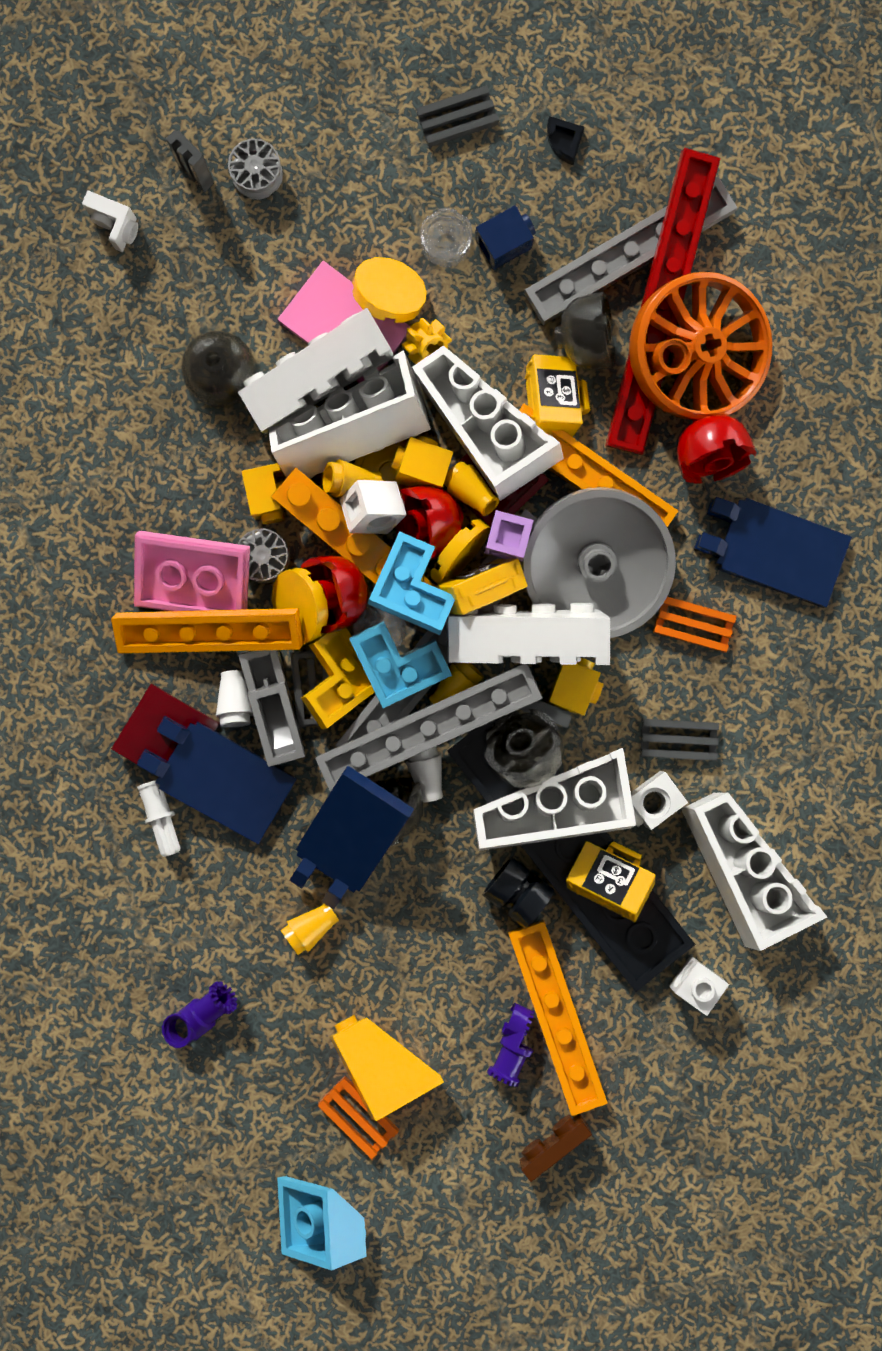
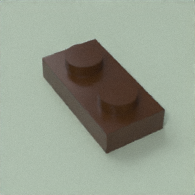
M578 1114L573 1119L570 1115L565 1116L553 1126L552 1131L554 1133L542 1142L540 1139H536L522 1151L524 1157L520 1159L522 1172L530 1182L592 1135L589 1125L581 1114Z

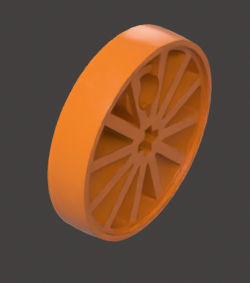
M714 272L687 274L663 285L646 300L639 310L630 335V363L634 377L642 392L655 406L664 412L688 420H699L711 415L728 416L744 407L757 394L765 381L772 358L770 324L758 299L737 280ZM692 286V317L679 295V287ZM707 286L721 291L709 317L706 314ZM664 299L667 301L681 328L656 313L657 307ZM733 299L742 309L743 314L721 328V319ZM749 322L753 342H727V337ZM649 324L673 339L656 344L646 343ZM705 343L707 349L702 351L701 344ZM666 348L671 353H674L675 356L670 367L663 361V352ZM726 352H753L750 371L732 361ZM648 363H649L650 368H651L652 371H653L652 373H651L650 370H649ZM721 369L743 382L742 387L735 395L732 394L726 383ZM679 373L668 396H666L658 387L657 382L665 376ZM692 377L693 410L680 405V399ZM707 379H709L722 403L720 406L710 410L707 406Z

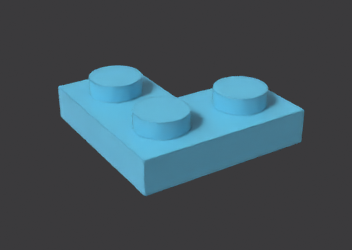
M399 531L368 600V604L440 635L455 600L452 594L421 581L435 546Z
M384 621L349 638L382 708L452 676L435 639L400 655Z

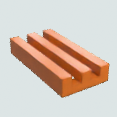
M667 596L658 611L653 633L726 653L729 647V638H731L733 632L732 627L737 616ZM668 606L725 622L724 628L667 612ZM666 620L720 635L721 640L717 642L663 627V623Z
M344 1076L323 1097L317 1106L372 1160L377 1155V1152L381 1148L383 1149L392 1137L394 1138L397 1135L399 1129L385 1116L377 1121L386 1130L381 1135L340 1094L345 1089L367 1111L354 1084ZM332 1100L375 1141L373 1145L330 1104Z

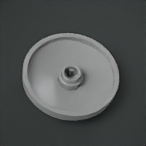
M606 487L578 490L551 504L533 524L522 561V570L528 585L526 589L533 604H555V610H570V604L592 603L593 609H598L610 617V638L627 634L639 628L653 617L670 592L676 568L673 540L661 517L637 496L619 489Z

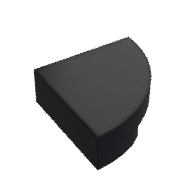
M549 116L547 137L549 136L548 141L550 139L549 144L552 150L561 160L574 165L585 127Z

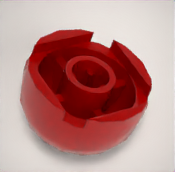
M711 415L699 420H693V423L679 437L676 454L684 480L694 484H702L701 477L714 474L713 479L715 482L737 474L751 464L749 456L751 454L756 456L757 452L751 436L741 422L736 418L725 415Z
M416 485L400 490V493L402 494L401 498L404 501L407 515L395 526L396 534L398 535L400 531L435 546L430 561L437 559L447 544L462 529L464 518L462 508L443 488L440 489L430 485Z
M319 556L305 561L300 568L307 569L311 573L308 576L312 581L318 580L328 602L327 626L322 627L321 633L337 632L357 622L367 606L368 585L356 564L341 556Z

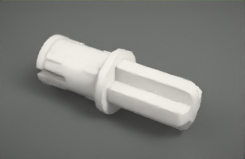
M156 780L137 788L148 818L145 820V823L151 824L160 854L166 857L180 851V845L171 819L175 812L170 811L164 792L158 789L159 784L155 783Z

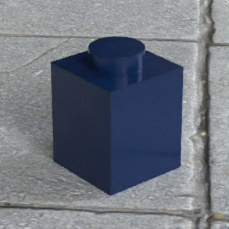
M516 205L478 225L475 230V240L491 268L495 270L531 250L534 241L533 235L536 234V231L527 214L521 216Z

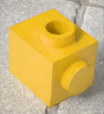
M410 437L404 448L398 446L391 464V468L397 470L394 481L408 487L430 485L442 489L453 451L439 447L435 440L428 437Z
M581 658V661L577 662L576 665H561L546 703L577 715L585 716L589 703H597L604 683L598 681L601 673L593 670L595 663Z

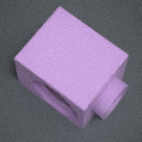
M496 510L485 554L504 559L518 558L519 562L522 563L534 520Z

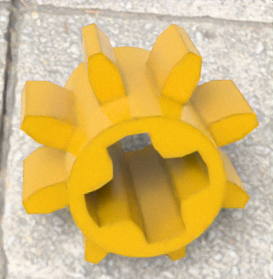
M420 318L419 322L412 324L406 329V341L402 343V347L409 353L408 357L414 364H417L442 346L448 349V344L452 342V339L445 333L446 328L437 319L429 324L424 318Z

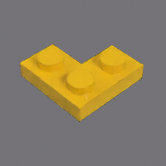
M347 628L329 634L324 633L321 638L308 645L329 675L327 679L301 697V700L321 729L329 728L374 693L373 687L349 640L352 636Z

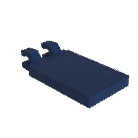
M715 497L714 500L710 501L706 514L731 524L725 540L705 532L702 535H698L694 550L718 558L719 571L821 608H827L849 547L851 536L748 498L739 500L738 504L719 497Z
M164 716L157 728V732L177 742L178 745L168 761L145 748L137 761V765L158 776L155 783L159 784L158 789L259 844L297 778L276 765L268 767L265 759L199 721L195 725L190 723L188 728L171 718Z
M347 766L295 849L298 851L297 856L303 860L289 881L302 889L315 869L335 881L321 902L334 910L347 889L353 893L356 890L360 892L409 819L414 808L350 766Z

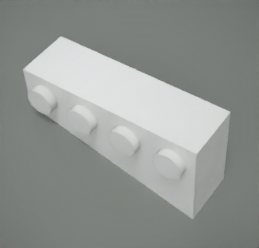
M368 308L350 316L329 333L325 332L315 337L308 343L309 346L300 352H292L282 357L275 363L277 367L266 374L262 371L258 372L243 382L245 388L238 391V394L262 433L268 434L269 428L311 404H318L330 396L329 393L341 386L343 388L362 377V374L374 367L378 368L392 359L394 356Z
M442 346L412 366L420 386L500 501L564 459L559 441L550 434H546L536 425L534 420L525 413H521L507 401L504 395L497 389L491 388L480 378V375L445 346Z
M404 350L392 357L394 363L380 372L374 367L362 374L365 380L349 390H344L341 386L329 393L330 396L320 407L316 408V406L311 404L268 429L271 452L286 478L296 467L310 479L322 473L328 462H335L338 459L350 462L431 430L419 382Z
M592 603L570 604V610H555V604H532V611H517V605L499 604L493 605V611L478 612V609L465 615L449 614L446 620L447 659L449 663L499 664L503 663V657H511V662L536 664L542 662V657H550L551 662H559L561 665H576L577 662L581 661V657H593L596 659V665H610V617L598 609H593Z
M623 748L474 809L473 816L479 851L631 829L636 826Z
M712 793L681 808L745 947L762 951L827 918L821 908L816 906L806 894V889L798 879H794L782 864V859L775 850L770 848L762 839L758 829L729 793Z

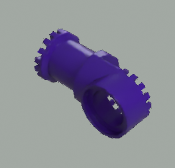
M217 981L209 987V992L201 999H193L178 1012L167 1016L162 1025V1035L165 1041L174 1048H182L197 1041L216 1024V1020L223 1014H231L236 1010L237 998H234V992L230 993L231 987L227 989L226 984L223 986V982ZM177 1019L184 1021L187 1025L188 1035L186 1038L180 1037L175 1029Z
M514 1003L510 1009L513 1011L508 1023H504L501 1034L503 1036L500 1043L503 1046L494 1066H489L487 1073L498 1081L504 1079V1084L518 1087L520 1083L518 1076L527 1057H531L533 1054V1050L523 1044L522 1041L525 1038L524 1036L527 1035L526 1030L530 1028L526 1025L527 1023L531 1025L532 1021L529 1018L533 1019L534 1011Z

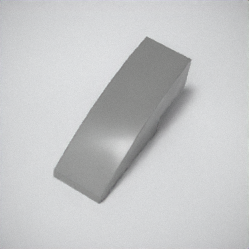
M279 650L241 652L238 656L248 688L247 695L268 767L305 757L296 712Z

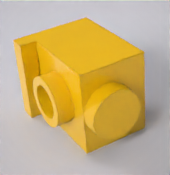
M278 463L241 471L251 516L255 520L261 519L262 524L283 521V507L271 498L273 493L283 483V481H277V477L284 476Z

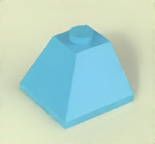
M287 1176L277 1177L282 1255L331 1271L367 1257L364 1217L334 1189Z

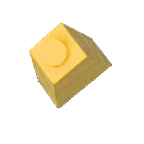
M352 1015L334 1025L337 1032L329 1037L372 1120H380L444 1083L441 1075L367 1017L357 1020L356 1016Z

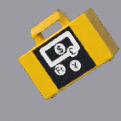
M534 354L526 366L525 376L528 406L533 410L531 419L545 433L552 435L551 431L563 430L573 437L583 424L582 416L590 412L587 382L583 379L581 381L578 380L575 357Z
M508 558L496 559L455 576L435 587L452 594L455 601L449 614L465 615L522 590L528 585L519 559Z
M587 841L566 878L567 888L577 895H581L622 917L636 922L655 885L656 875L640 867L641 854L613 841L604 850ZM614 851L617 852L618 854L624 856L625 858H627V859L633 861V863H631V862H629V861H627V860H625V859H623V858H621V857H619V856L613 854V852H614Z

